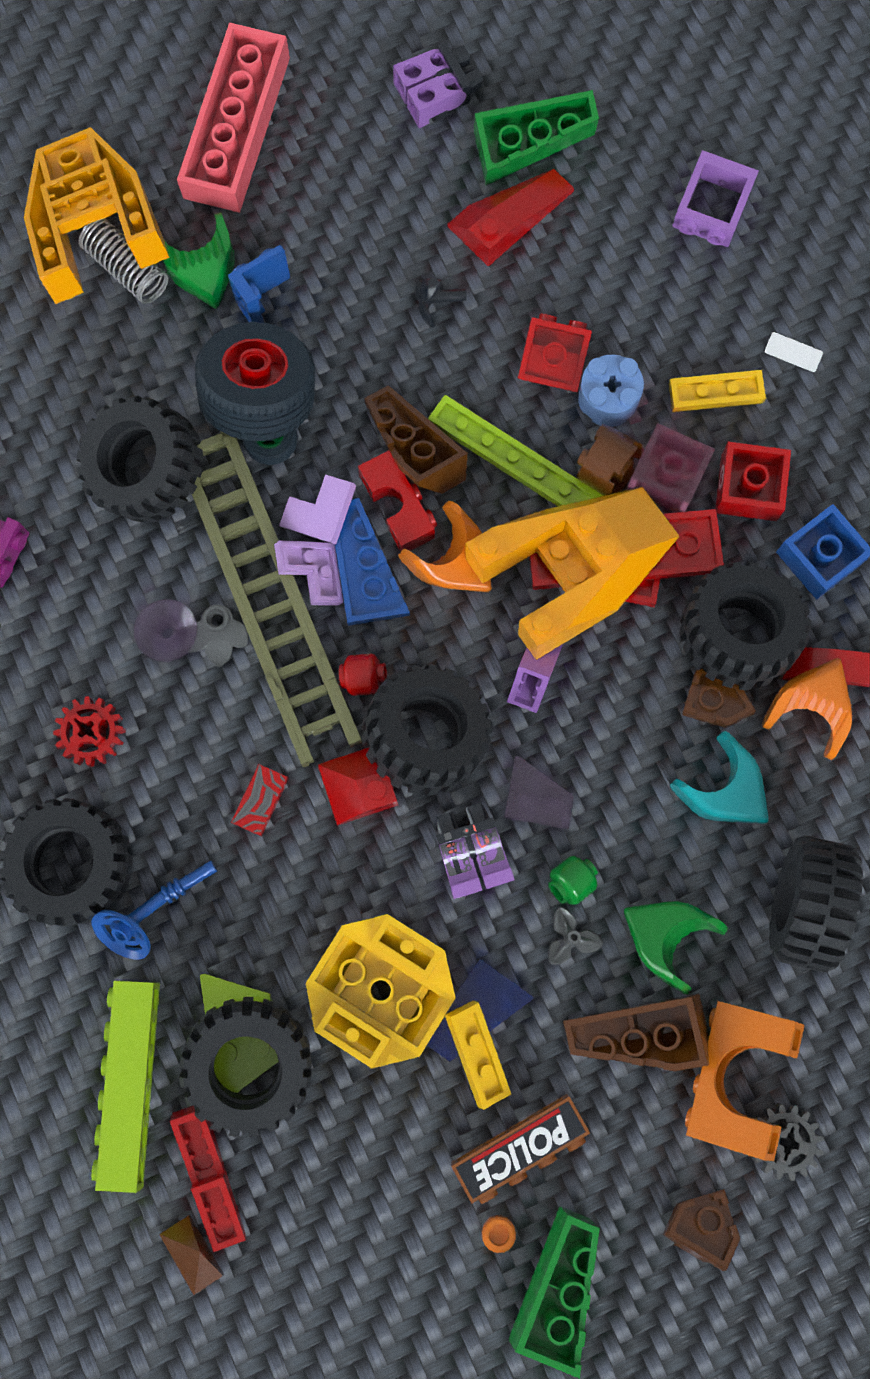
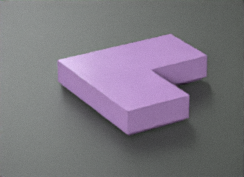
M325 475L315 504L289 496L279 526L336 545L356 485L352 482Z
M278 541L274 544L278 574L307 575L311 605H340L344 602L335 544L306 541Z

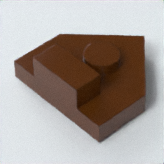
M702 668L695 671L682 713L683 716L728 728L755 714L754 706L745 691L739 689V684H734L732 688L722 686L723 681L716 678L712 681L705 677L707 672Z
M724 1189L677 1203L662 1234L674 1241V1245L702 1262H709L722 1271H727L741 1239L736 1224L734 1225Z

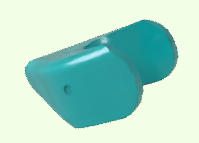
M727 731L721 732L717 737L718 743L730 761L731 773L723 789L716 792H702L690 787L679 779H675L670 784L672 791L694 813L702 818L723 822L766 824L769 821L761 770L753 756Z

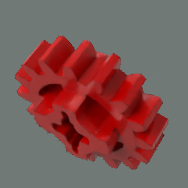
M85 696L84 704H81L76 699L72 700L74 708L69 710L63 707L62 711L66 716L64 719H55V722L61 725L60 729L53 731V735L61 738L55 744L56 747L66 749L62 756L68 760L74 756L73 763L79 766L83 763L84 759L89 767H94L95 759H98L102 764L107 763L105 755L109 753L112 756H116L117 753L113 747L124 744L118 738V734L125 733L126 729L117 725L123 720V717L120 714L113 715L116 708L112 704L105 707V701L102 698H98L95 704L89 696ZM86 712H94L91 716H81V714ZM82 724H84L87 727H91L92 731L94 732V735L98 739L96 740L93 737H89L87 732H85L86 729L82 727ZM73 725V735L70 737V728ZM109 726V736L106 739V728ZM88 747L99 748L92 752H81L82 750L86 751Z

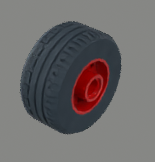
M248 322L224 328L214 334L203 345L197 355L195 381L200 410L208 422L231 437L245 441H266L279 438L298 428L307 419L313 408L315 396V364L313 356H311L307 346L299 338L279 326L268 323Z

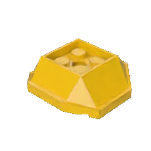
M388 914L342 925L306 982L314 1031L372 1069L420 1057L456 998L445 950ZM379 980L386 981L391 989L389 997L385 1000H378L372 994V987Z

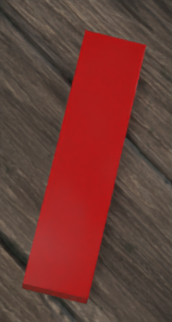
M192 1105L173 1112L170 1124L192 1182L191 1191L213 1252L246 1241V1234L214 1131L210 1129L211 1122L207 1119L201 1122L194 1115L195 1108Z

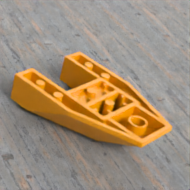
M91 127L36 149L24 221L39 278L55 304L84 293L67 233L83 228L94 221L118 213L126 242L141 269L170 258L136 170Z
M640 487L545 509L492 527L465 543L467 562L483 584L537 552L565 591L564 594L519 620L518 635L535 660L618 611L675 543L679 535L644 488Z

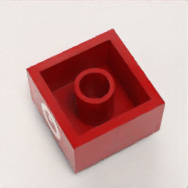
M728 442L721 454L715 507L716 513L777 521L786 507L791 450Z

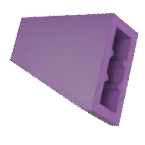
M563 644L537 660L526 648L507 700L508 703L537 713Z

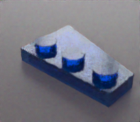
M479 959L455 994L456 998L446 1014L471 1001H476L480 1004L490 1032L534 999V997ZM444 1016L427 1046L451 1062L459 1054Z

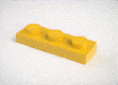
M762 370L672 378L668 383L672 412L761 404L766 400Z
M471 1001L446 1014L445 1018L477 1106L484 1110L512 1095L480 1004L476 1001Z

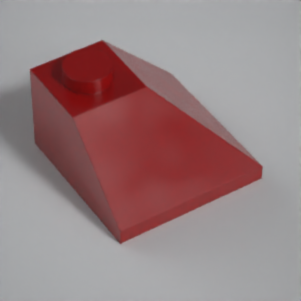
M369 748L318 764L337 826L398 806L390 778L387 775L382 778L376 772L379 767L377 763L371 764L366 756Z

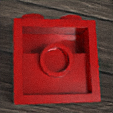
M540 313L539 318L532 317L518 379L578 392L592 331L586 329V323L569 320V324L565 325L556 323L557 317Z

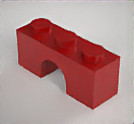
M390 451L358 466L359 477L373 502L384 497H394L403 505L396 515L386 519L388 530L400 552L403 549L411 551L435 538L434 527L437 526V522L429 509L424 511L420 503L423 497L415 483L410 485L405 476L406 474L398 468Z

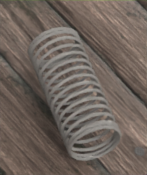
M99 219L85 225L79 235V246L86 253L90 254L100 266L104 267L114 279L123 284L124 288H127L134 297H137L138 301L142 304L151 303L164 292L168 284V275L161 268H158L157 264L143 268L132 280V275L140 268L139 264L129 275L126 276V273L136 263V259H133L127 268L121 272L122 267L133 256L132 251L122 264L116 268L117 263L131 249L127 242L125 243V235L120 233V230L116 229L108 219ZM102 223H106L105 226L102 227V228L94 235V237H93L92 240H91L90 245L87 246V241H88V238L90 237L91 233H92L99 225H101ZM89 231V233H88L87 236H86L84 245H83L84 237H85L86 233ZM103 231L101 236L94 242L96 237ZM113 232V235L104 243L102 248L97 251V248L107 239L109 234ZM116 236H118L117 241H115V242L109 247V249L107 250V252L102 255L103 250H105V249L111 244V242L113 241V239H114ZM123 240L122 244L114 251L112 256L106 259L108 254H110L118 245V243ZM125 245H127L126 250H124V251L119 255V257L117 258V260H116L115 262L111 263V262H112V259L115 258V257L120 253V251L122 250V248H123ZM151 267L149 272L142 278V280L136 284V281L139 277H141L145 270ZM160 275L153 288L143 294L144 290ZM164 275V280L159 289L151 297L143 300L142 297L150 294L159 285Z

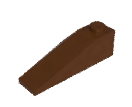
M388 385L364 398L365 405L398 468L420 487L443 494L466 480L468 453Z
M699 993L563 1021L571 1055L608 1061L615 1060L639 1066L646 1065L670 1071L709 1065L707 1024Z

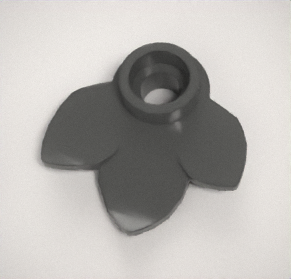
M223 605L208 607L203 612L201 621L190 626L185 639V647L188 653L205 649L207 657L216 667H222L227 663L232 655L233 647L244 648L248 646V632L245 626L233 620L232 613ZM215 617H223V623L221 625H213V619Z

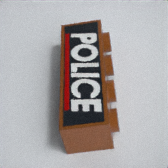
M565 1094L453 1160L451 1167L471 1204L477 1200L483 1204L498 1195L497 1188L506 1183H509L511 1187L528 1177L526 1171L536 1165H538L539 1169H542L556 1161L557 1157L555 1154L566 1147L570 1152L586 1143L584 1137L590 1134L570 1096Z

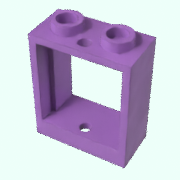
M702 150L677 210L672 227L679 229L684 234L696 235L707 239L711 244L729 247L759 170ZM699 179L741 194L730 223L688 208Z

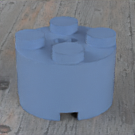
M604 355L594 358L589 362L582 376L578 402L582 412L590 417L592 422L600 426L602 424L612 427L619 426L635 413L644 389L643 376L636 361L620 355Z

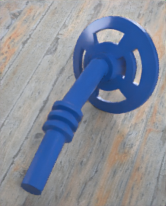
M209 861L181 879L174 878V883L169 881L167 887L161 886V891L129 915H122L111 910L98 911L91 920L94 933L105 946L125 958L133 960L145 958L151 950V944L138 923L166 902L171 904L173 898L179 899V894L182 896L186 895V890L218 872L212 861ZM104 925H110V928L112 930L111 934L107 931ZM140 944L141 947H140V948H133V947H129V946H127V945L136 946V945Z

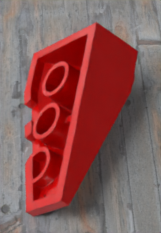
M552 169L468 205L447 224V227L489 267L572 194L574 187L555 169Z

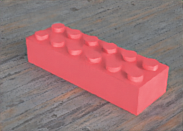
M229 22L177 178L183 199L240 213L289 63L290 55L286 36Z

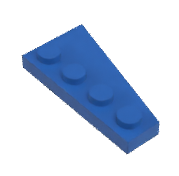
M359 498L352 499L337 544L335 545L347 624L350 626L410 616L408 607L376 539Z

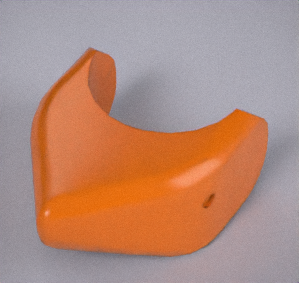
M447 501L442 508L452 524L453 539L446 554L439 560L431 563L423 561L407 549H403L398 556L416 577L429 585L447 589L490 592L492 589L491 579L483 584L466 560L465 543L479 536L482 532L458 504L453 501Z
M835 658L795 676L783 685L767 711L762 727L770 730L784 713L794 709L816 711L830 724L831 732L824 751V757L833 760L842 747L852 726V708L841 659Z

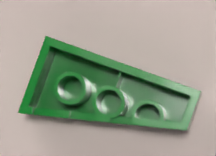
M593 90L475 113L474 134L485 185L491 184L595 135L599 116Z
M560 1206L509 1336V1341L516 1353L580 1379L582 1367L580 1364L581 1353L586 1336V1315L591 1299L589 1294L591 1277L594 1275L600 1228L590 1218Z

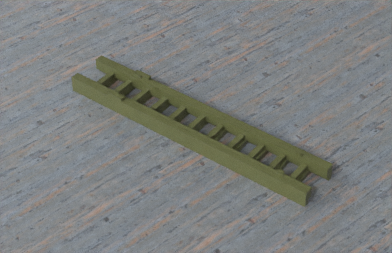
M220 431V434L202 440L197 447L203 450V457L227 447L232 460L202 472L201 478L197 477L194 485L197 488L192 496L300 763L304 768L309 766L310 763L315 762L305 739L307 736L312 734L316 736L333 729L332 726L341 723L350 747L360 745L362 741L294 576L278 574L274 544L279 540L236 438ZM238 474L243 488L208 501L203 489L204 487ZM249 501L254 513L253 516L221 529L219 528L214 515ZM255 530H261L266 542L265 544L231 557L225 542ZM268 555L272 556L277 571L242 584L236 568ZM282 582L289 599L253 612L247 595ZM294 610L300 627L265 641L259 623ZM305 638L312 656L277 669L270 651ZM317 666L324 684L289 698L282 680ZM329 694L336 713L300 727L293 709Z

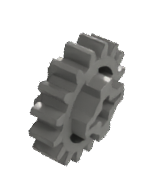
M776 1103V1112H773L768 1107L763 1108L766 1117L762 1119L755 1116L754 1118L771 1124L780 1120L778 1126L782 1128L779 1140L780 1138L788 1137L792 1140L790 1146H782L778 1142L774 1161H764L752 1157L753 1161L756 1163L764 1161L761 1170L767 1174L774 1169L773 1177L781 1180L785 1173L790 1181H795V1172L797 1171L802 1176L807 1177L806 1166L810 1165L817 1168L818 1164L813 1157L814 1155H823L824 1151L816 1147L818 1142L824 1141L823 1136L814 1133L820 1125L815 1121L807 1122L810 1113L805 1110L797 1115L798 1106L790 1104L787 1111L781 1103ZM798 1123L802 1126L806 1134L807 1141H804L800 1136V1126L798 1125ZM803 1154L798 1161L791 1164L794 1157Z

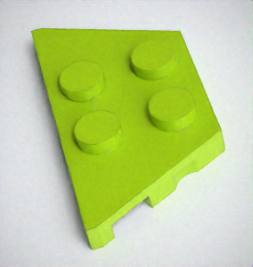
M200 975L205 1015L214 1006L219 1008L223 1006L224 1001L233 998L235 1002L243 1001V997H254L253 1001L263 1002V999L272 1001L270 993L212 975ZM238 1037L226 1042L219 1049L214 1060V1071L217 1079L224 1087L238 1093L279 1061L275 1050L265 1041L255 1037Z

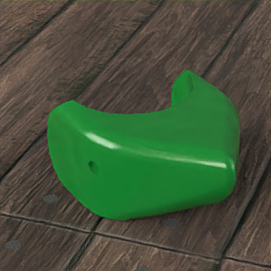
M221 212L214 214L216 218V231L212 240L205 247H200L197 251H178L169 246L164 240L170 258L163 260L170 278L180 288L215 309L221 303L229 282L228 274L232 273L235 264L233 246Z
M679 901L660 902L624 909V915L642 962L663 982L688 995L692 988L676 977L672 964L673 953L676 950L677 944L691 932L709 930L725 935L729 928L722 921L689 903Z

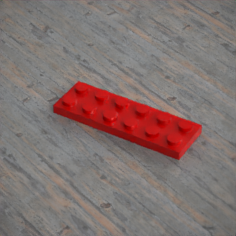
M716 509L663 514L679 537L644 580L705 575L711 573L714 568L724 565ZM537 552L529 556L533 590L561 588Z

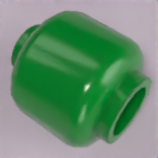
M570 856L551 870L548 886L553 896L560 903L577 905L596 890L598 885L596 875L598 871L590 860H582L577 856Z

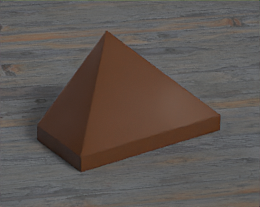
M190 1214L159 1234L193 1295L224 1275Z

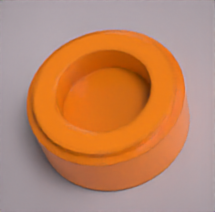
M495 1215L485 1221L482 1227V1239L485 1246L493 1252L503 1253L514 1245L516 1231L510 1219L502 1215Z

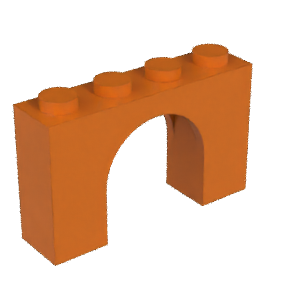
M718 1001L716 1008L712 1009L709 1017V1027H711L708 1040L709 1065L702 1066L701 1074H698L694 1080L693 1093L696 1095L693 1107L688 1109L685 1118L686 1136L764 1161H774L782 1127L748 1117L737 1111L725 1093L724 1076L730 1061L737 1054L748 1049H764L797 1059L805 1025Z

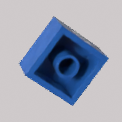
M832 504L785 540L776 553L817 600L870 558V546L835 505Z

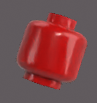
M375 654L350 655L346 657L344 664L339 665L341 688L346 689L351 696L376 694L380 685L387 679L385 663L380 664Z

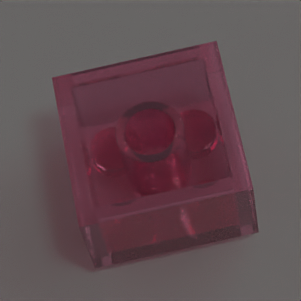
M657 423L631 477L627 490L643 487L653 502L675 512H685L715 449Z

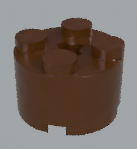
M602 424L596 432L595 442L591 449L586 447L578 458L577 464L581 468L578 471L577 478L580 482L606 496L624 490L636 471L633 468L634 459L641 460L645 446L616 428Z

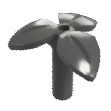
M559 907L553 917L554 930L563 935L564 939L552 941L548 948V960L552 965L562 964L571 958V945H575L581 953H592L603 946L602 939L595 932L587 929L580 932L574 931L576 919L569 910L563 907Z

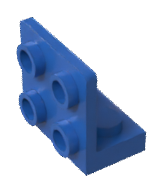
M281 245L274 249L264 250L258 258L247 264L238 265L232 273L228 274L236 304L248 322L264 323L262 314L265 312V309L259 300L262 298L261 295L290 278L285 250Z

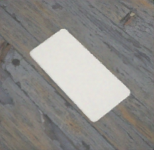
M775 332L771 334L765 349V353L812 372L816 371L823 352Z

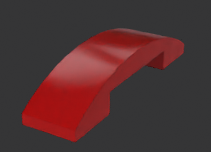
M804 648L793 666L785 673L781 680H790L797 675L835 658H839L842 661L847 685L870 687V653L827 648Z

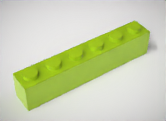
M114 981L113 987H110L108 990L107 1006L111 1008L110 1021L106 1022L104 1028V1041L108 1042L107 1055L103 1056L101 1062V1075L105 1076L104 1090H100L98 1096V1110L102 1111L101 1125L98 1124L95 1131V1145L99 1146L98 1160L93 1162L91 1173L92 1181H96L95 1191L137 1193L144 1185L160 990L159 982Z

